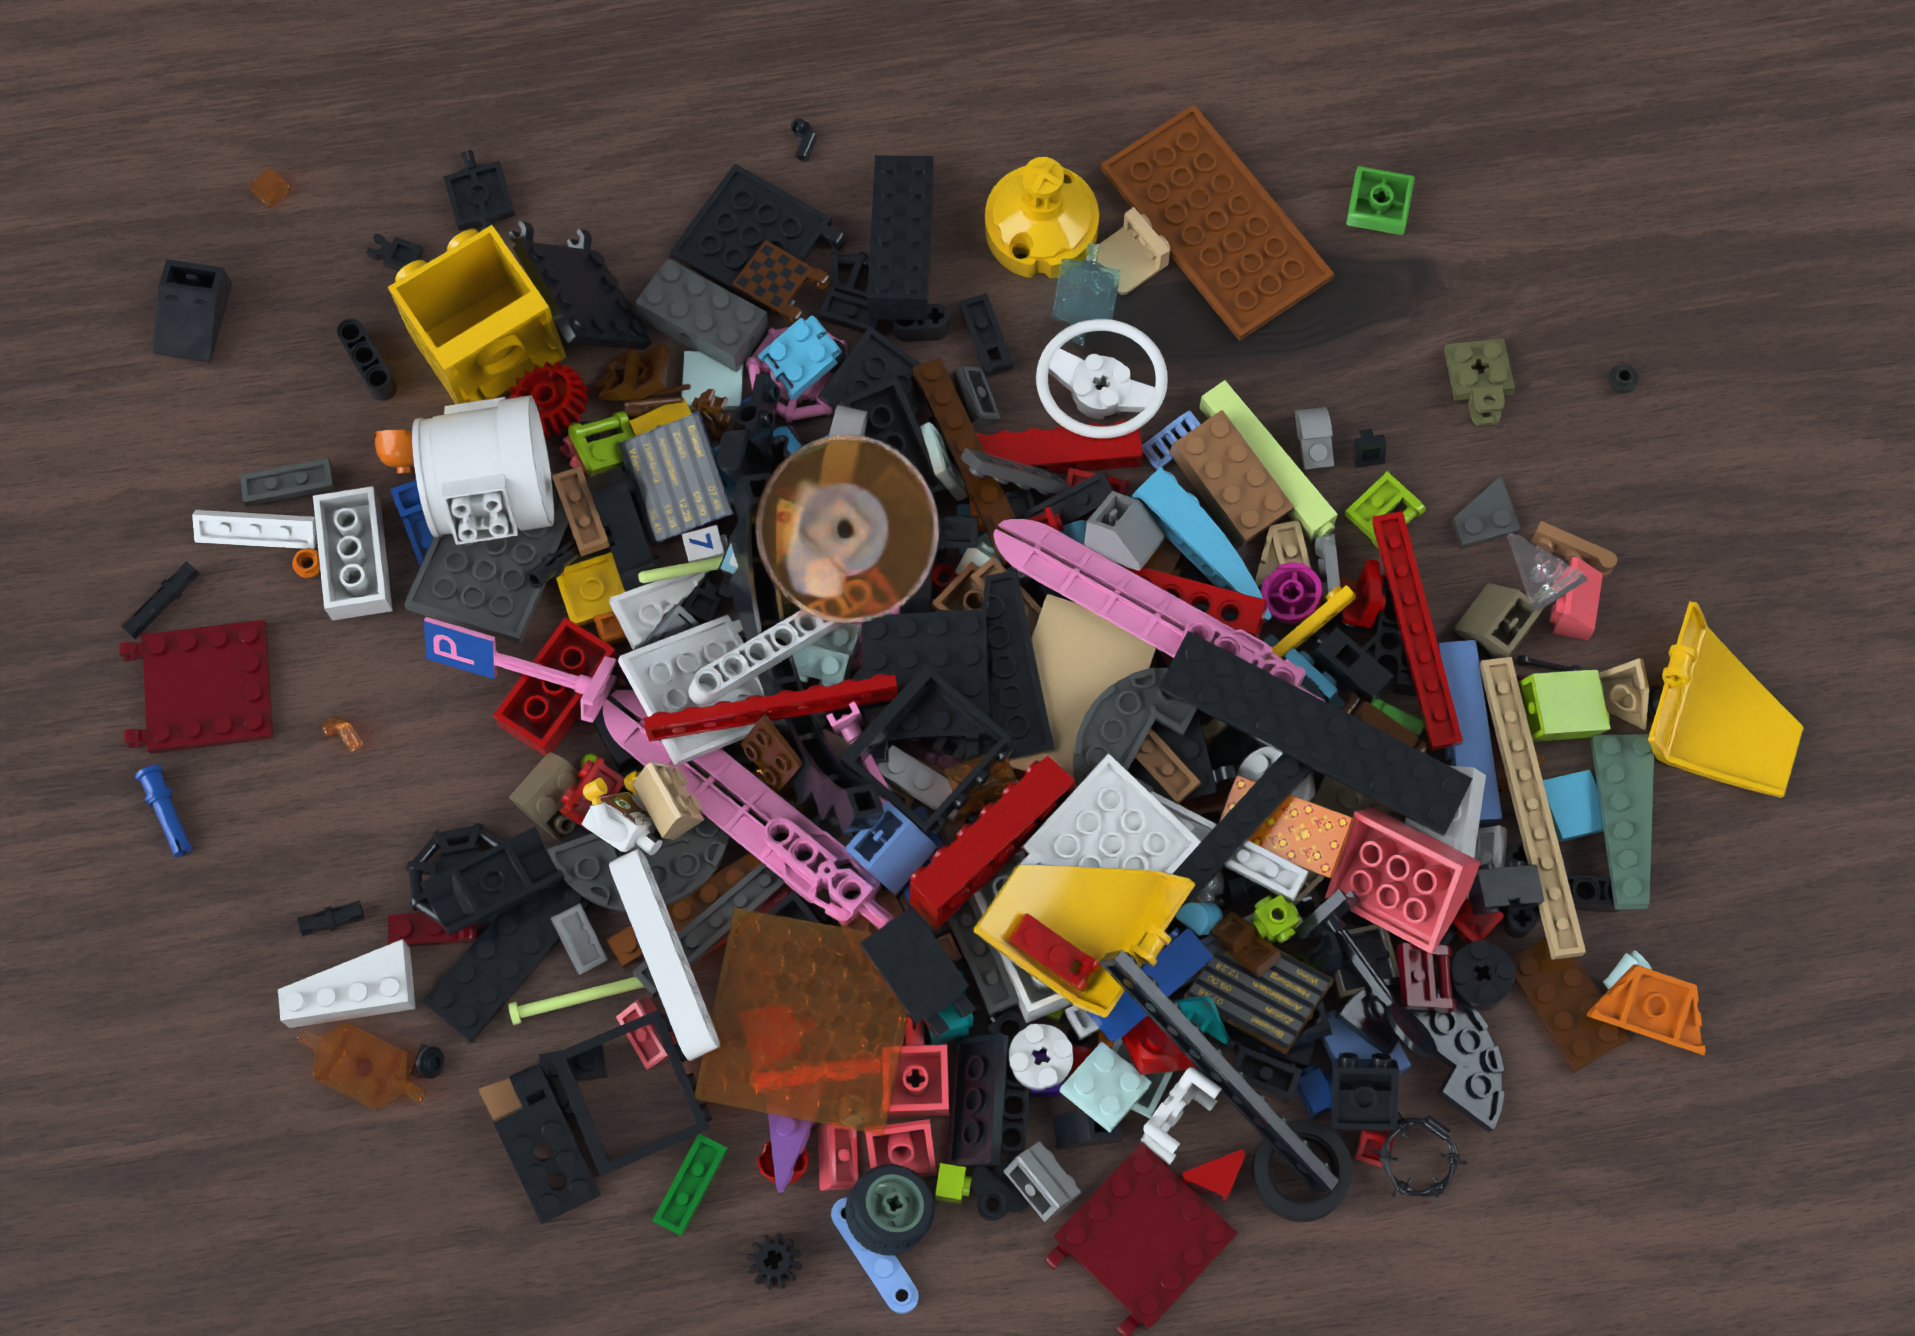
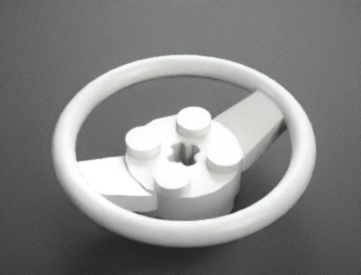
M1111 319L1086 320L1062 330L1044 349L1036 372L1037 391L1048 414L1067 430L1081 436L1098 439L1120 437L1134 432L1145 425L1156 414L1163 403L1168 383L1166 364L1156 344L1136 327ZM1111 331L1125 335L1137 342L1149 355L1155 369V387L1131 380L1129 368L1115 358L1091 354L1086 360H1083L1060 348L1070 339L1087 332ZM1048 373L1071 391L1073 400L1077 404V409L1090 418L1101 420L1104 419V416H1111L1115 413H1140L1129 421L1114 426L1099 427L1078 422L1065 414L1055 403L1049 390ZM1097 385L1106 386L1103 387L1101 390L1096 389Z

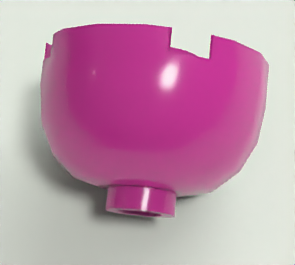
M1296 562L1281 564L1276 567V571L1272 572L1270 576L1267 575L1264 579L1261 595L1266 600L1268 610L1274 619L1286 625H1300L1322 606L1324 599L1323 585L1318 575L1307 565Z

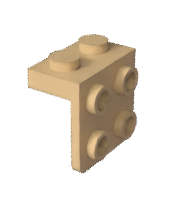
M1133 207L1124 214L1123 228L1089 251V259L1120 295H1126L1168 266L1170 245L1164 236H1158L1152 229V224L1148 217L1144 214L1140 215Z

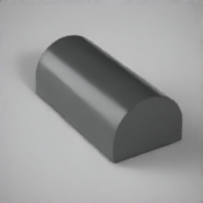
M959 366L953 372V377L973 428L983 429L995 424L1000 420V416L983 368Z

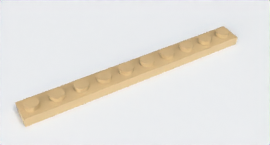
M1512 657L1482 660L1479 664L1527 862L1528 865L1537 864L1544 896V902L1538 905L1551 959L1583 956L1586 950Z

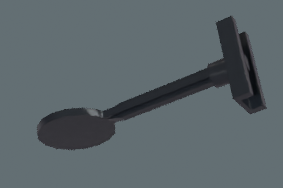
M1338 889L1294 929L1301 940L1317 941L1322 937L1321 931L1323 930L1335 933L1337 941L1378 998L1387 1005L1386 1015L1395 1033L1419 1056L1426 1059L1434 1057L1437 1054V1045L1428 1029L1411 1011L1397 1003L1390 988L1347 931L1348 927L1342 920V917L1361 900L1354 891L1345 894L1342 889Z

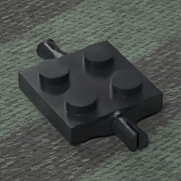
M467 150L470 160H468L466 151L461 153L465 168L457 173L443 177L459 231L477 226H482L484 230L490 225L494 227L493 223L498 220L515 216L500 161L486 165L476 164L474 152Z

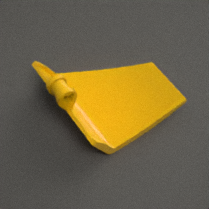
M1689 601L1677 644L1670 646V661L1668 667L1664 668L1662 673L1665 684L1648 738L1655 758L1667 765L1712 780L1782 798L1786 793L1804 727L1710 630L1698 603Z

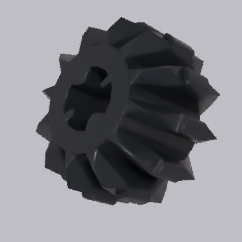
M768 1234L763 1235V1240L766 1244L764 1247H761L758 1242L752 1244L753 1248L759 1252L758 1255L747 1254V1260L757 1262V1264L748 1267L747 1271L749 1274L760 1272L754 1280L757 1285H760L767 1278V1290L773 1289L774 1280L778 1281L781 1289H785L786 1284L783 1278L787 1276L790 1281L795 1282L797 1277L790 1270L802 1269L801 1263L792 1261L802 1255L799 1249L790 1251L794 1245V1241L791 1238L782 1246V1234H776L774 1243H771ZM776 1254L778 1258L780 1256L783 1257V1260L778 1262L779 1268L773 1270L771 1265L768 1268L766 1267V1263L770 1262V1255Z

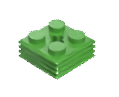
M1358 166L1346 224L1348 226L1403 235L1407 224L1415 177L1413 175ZM1377 199H1383V203L1377 202Z

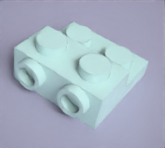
M845 623L793 654L800 681L808 682L809 677L820 679L819 685L831 686L848 680L855 659L862 626ZM800 624L804 630L811 631L807 625Z

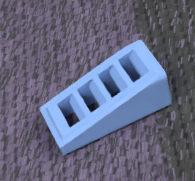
M1190 410L1144 443L1142 445V454L1155 471L1159 467L1164 468L1175 460L1169 454V449L1163 441L1167 439L1172 446L1177 441L1173 434L1177 432L1182 438L1188 434L1184 429L1185 426L1192 431L1201 424ZM1157 446L1165 457L1160 459L1153 450V447Z

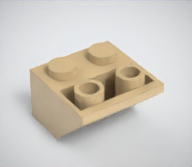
M650 762L644 767L632 785L661 837L674 840L704 821L700 812L702 806L693 794L690 795L685 786L687 779L678 767L675 768V766Z

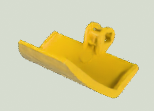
M1018 864L975 926L974 932L1073 1005L1106 1018L1125 991L1113 977L1100 966L1097 972H1092L1087 982L1089 984L1084 992L1075 989L1007 941L1024 914L1028 913L1098 962L1101 961L1106 953L1123 950L1136 959L1139 968L1142 964L1154 967L1157 963L1156 957L1164 945L1168 946L1172 940L1164 931L1194 888L1195 883L1189 878L1155 870ZM1074 960L1068 970L1076 974L1081 965Z

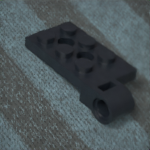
M540 1062L509 1076L522 1107L494 1119L493 1124L539 1221L543 1224L601 1196V1193L564 1117L546 1073ZM543 1142L553 1147L552 1155L546 1159H540L534 1153L535 1147ZM556 1171L564 1173L567 1177L566 1183L559 1188L552 1187L548 1183V1177Z

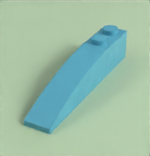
M1159 467L1131 497L1142 502L1165 534V537L1216 587L1263 599L1243 560L1225 534L1200 506L1198 499L1193 494L1186 492L1178 484L1177 479L1172 473L1164 471ZM1268 607L1263 624L1272 617Z

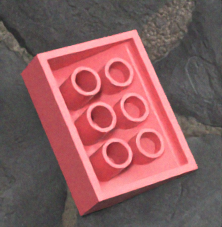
M1374 807L1355 811L1353 826L1334 876L1330 881L1325 898L1328 899L1338 889H1342L1345 894L1354 891L1361 901L1350 910L1351 912L1431 954L1435 953L1469 894L1481 861Z

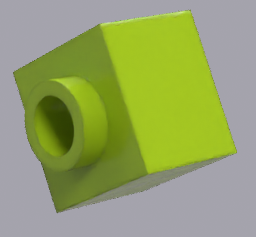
M940 1163L935 1194L936 1200L962 1204V1197L969 1196L972 1178L966 1176V1167Z

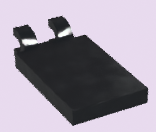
M913 906L859 943L863 952L913 1023L917 1024L923 1019L935 1037L942 1035L950 1029L939 1013L951 1004L961 1018L968 1016L976 1010L970 1000L961 992L969 986Z

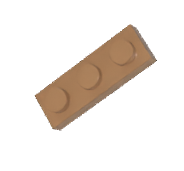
M581 466L553 475V481L580 555L584 556L610 547Z

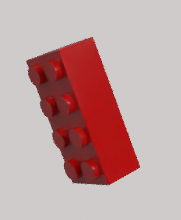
M565 617L532 663L576 676L582 674L593 678L605 656L616 659L617 664L619 663V657L615 648ZM523 674L493 714V717L501 729L543 756H546L549 751L552 753L555 751L581 715V697L583 694L575 692V689Z

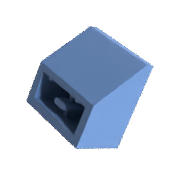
M887 800L882 806L884 814L873 828L861 830L844 849L896 896L909 882L912 874L925 864L938 847L911 820Z

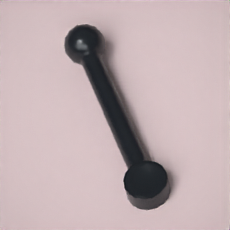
M1519 655L1517 663L1521 665H1534L1563 672L1582 671L1578 665L1569 667L1531 659L1526 655Z

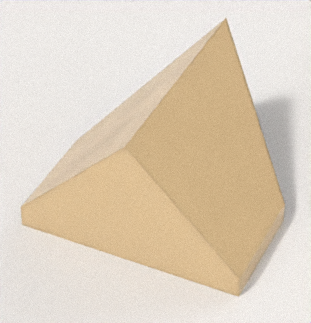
M1639 658L1600 672L1599 678L1603 684V697L1608 713L1646 731L1649 684L1643 659Z

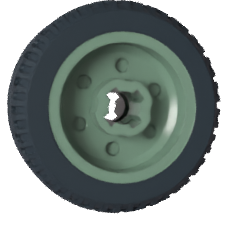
M894 1164L874 1167L865 1172L851 1189L845 1206L846 1222L851 1234L854 1235L857 1242H860L861 1246L865 1247V1249H870L871 1252L886 1256L902 1254L914 1248L929 1231L935 1213L933 1195H931L932 1192L923 1178L919 1177V1174L913 1170H909L910 1168Z

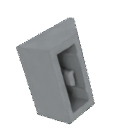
M1112 491L1088 519L1084 546L1126 568L1140 571L1164 541L1165 534L1140 500Z

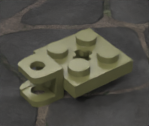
M1504 338L1445 344L1444 353L1454 401L1469 399V411L1475 425L1498 424L1505 403L1504 396L1514 395L1515 391ZM1475 365H1481L1486 369H1484L1483 374H1479L1478 370H1472ZM1490 412L1491 416L1483 417L1480 413Z

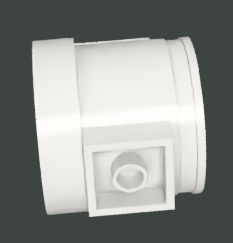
M531 395L510 399L502 397L445 406L444 415L414 420L412 447L417 486L424 516L434 538L452 534L455 544L458 545L518 536L517 526L521 531L553 526L554 497L548 452L538 408Z

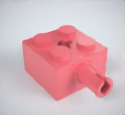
M910 1017L904 1018L905 1046L882 1047L885 1118L950 1116L947 1045H925V1021L923 1019L916 1024V1030H913V1021ZM915 1075L919 1076L920 1081H925L921 1082L917 1088H913L912 1083H907L913 1081V1076Z

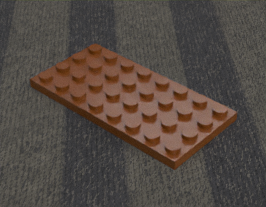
M1194 104L1101 163L1100 170L1131 208L1134 207L1140 215H1146L1157 235H1162L1166 238L1170 245V256L1239 341L1334 279V272Z

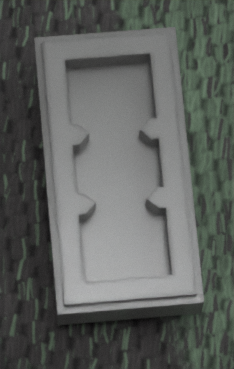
M577 904L551 917L554 927L578 975L608 960L581 904Z

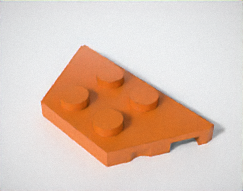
M1633 964L1587 1013L1588 1017L1701 1055H1705L1706 1052L1700 1033L1702 1019L1697 1007L1699 1001L1697 985Z

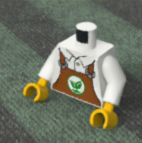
M633 771L624 779V785L632 792V795L628 792L600 797L607 793V786L602 778L586 784L583 794L589 801H592V805L582 822L585 828L622 852L641 848L647 854L654 855L659 850L662 840L653 834L656 826L632 785L642 771L638 773Z

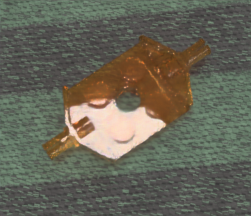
M344 1021L322 1037H318L303 1029L300 1034L310 1040L300 1035L297 1038V1042L312 1048L314 1051V1079L376 1111L382 1110L398 1097H404L405 1095L421 1103L424 1098L413 1092L424 1097L426 1096L427 1090L409 1081L410 1054L407 1051L401 1050L351 1025L347 1021ZM362 1060H370L372 1062V1070L366 1076H358L356 1073V1066Z

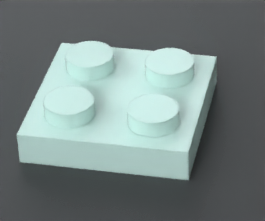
M1101 1042L1061 1086L1060 1092L1108 1132H1111L1151 1087L1152 1082L1143 1074L1140 1075L1138 1070Z

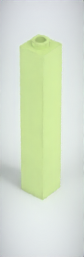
M1226 380L1201 396L1200 410L1208 419L1221 410L1225 412L1293 504L1294 508L1288 515L1293 521L1300 520L1302 532L1311 542L1316 539V535L1320 538L1323 535H1329L1335 529L1334 524L1338 514Z

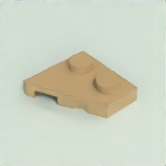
M1300 520L1270 525L1255 579L1259 590L1262 589L1267 575L1270 576L1272 572L1277 570L1276 567L1281 564L1296 562L1311 568Z

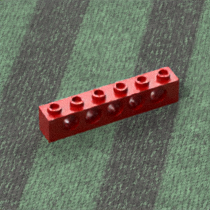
M1124 567L1194 607L1199 604L1207 605L1209 608L1204 613L1235 630L1242 629L1259 638L1267 613L1265 599L1142 567L1140 571ZM1228 612H1234L1239 615L1236 620L1231 622L1223 619V616Z

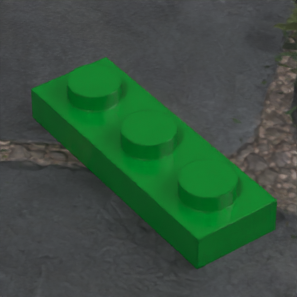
M699 1133L652 1221L683 1237L728 1152V1148Z

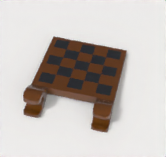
M765 240L734 280L732 287L781 315L793 325L803 317L801 316V310L789 303L803 284L808 280L815 287L824 291L830 285V281L828 280V274L823 270L809 266Z

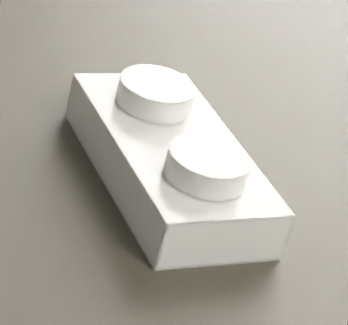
M1499 825L1478 829L1474 858L1481 861L1479 866L1494 864L1495 868L1505 867L1507 828Z

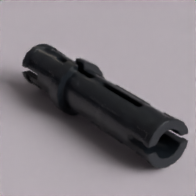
M575 539L566 543L554 554L549 553L544 556L539 565L527 572L526 579L532 587L540 588L552 577H559L563 574L564 568L581 556Z
M185 561L168 580L164 579L161 582L162 586L121 627L136 640L176 598L179 600L183 596L181 593L200 573Z

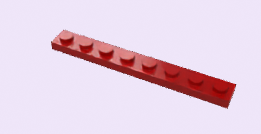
M1403 511L1374 516L1372 518V525L1430 749L1436 750L1461 745L1463 738Z
M877 674L870 679L860 681L848 679L837 685H814L807 690L796 692L784 690L772 696L762 697L755 695L743 701H720L715 703L714 706L702 708L690 706L683 709V711L673 713L656 712L650 717H644V725L648 740L652 742L756 724L765 714L770 721L850 708L849 704L854 701L857 706L891 701L898 695L895 675Z

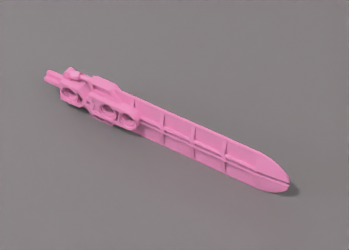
M1027 519L1003 520L998 524L999 527L1016 537L1014 538L995 528L993 533L995 544L1001 555L1013 567L1174 658L1187 631H1190L1317 697L1300 687L1306 674L1305 669L1300 666L1297 667L1288 659L1285 661L1272 652V647L1242 629L1235 630L1056 529Z
M616 690L611 696L636 716L640 722L634 721L606 699L603 704V716L612 738L644 766L650 762L675 766L661 741L649 742L644 725V717L648 716L634 690ZM721 748L690 761L708 775V779L688 763L676 766L687 779L685 786L690 795L693 794L699 800L702 806L700 812L781 877L789 887L805 900L825 909L827 915L838 920L842 925H848L852 920L855 922L862 915L880 929L895 918L874 901L876 899L875 895L881 889L880 882L846 852L845 846L826 831H822ZM715 782L740 801L743 807L739 806L713 784ZM751 810L754 814H756L759 818H761L764 822L767 823L766 826L761 824L748 812ZM779 833L789 835L786 840L781 842L773 839ZM803 852L812 854V857L806 861L797 859L798 855ZM851 863L858 873L856 874L850 868L840 869V866ZM823 888L829 890L831 903L827 904L817 898V892H820ZM852 890L860 893L859 897L853 900H848L844 897L847 892Z

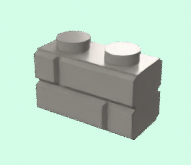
M1040 1141L1018 1155L1003 1171L1044 1222L1065 1209L1081 1193L1076 1186L1075 1180L1065 1173L1056 1162L1053 1153L1046 1149Z

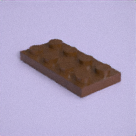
M1545 938L1511 958L1516 967L1515 983L1573 1073L1630 1040L1623 1028L1587 1016L1588 1011L1602 996L1577 957L1552 960L1547 939Z

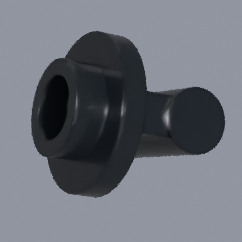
M420 1044L410 1075L428 1079L437 1077L444 1067L442 1051L437 1047Z

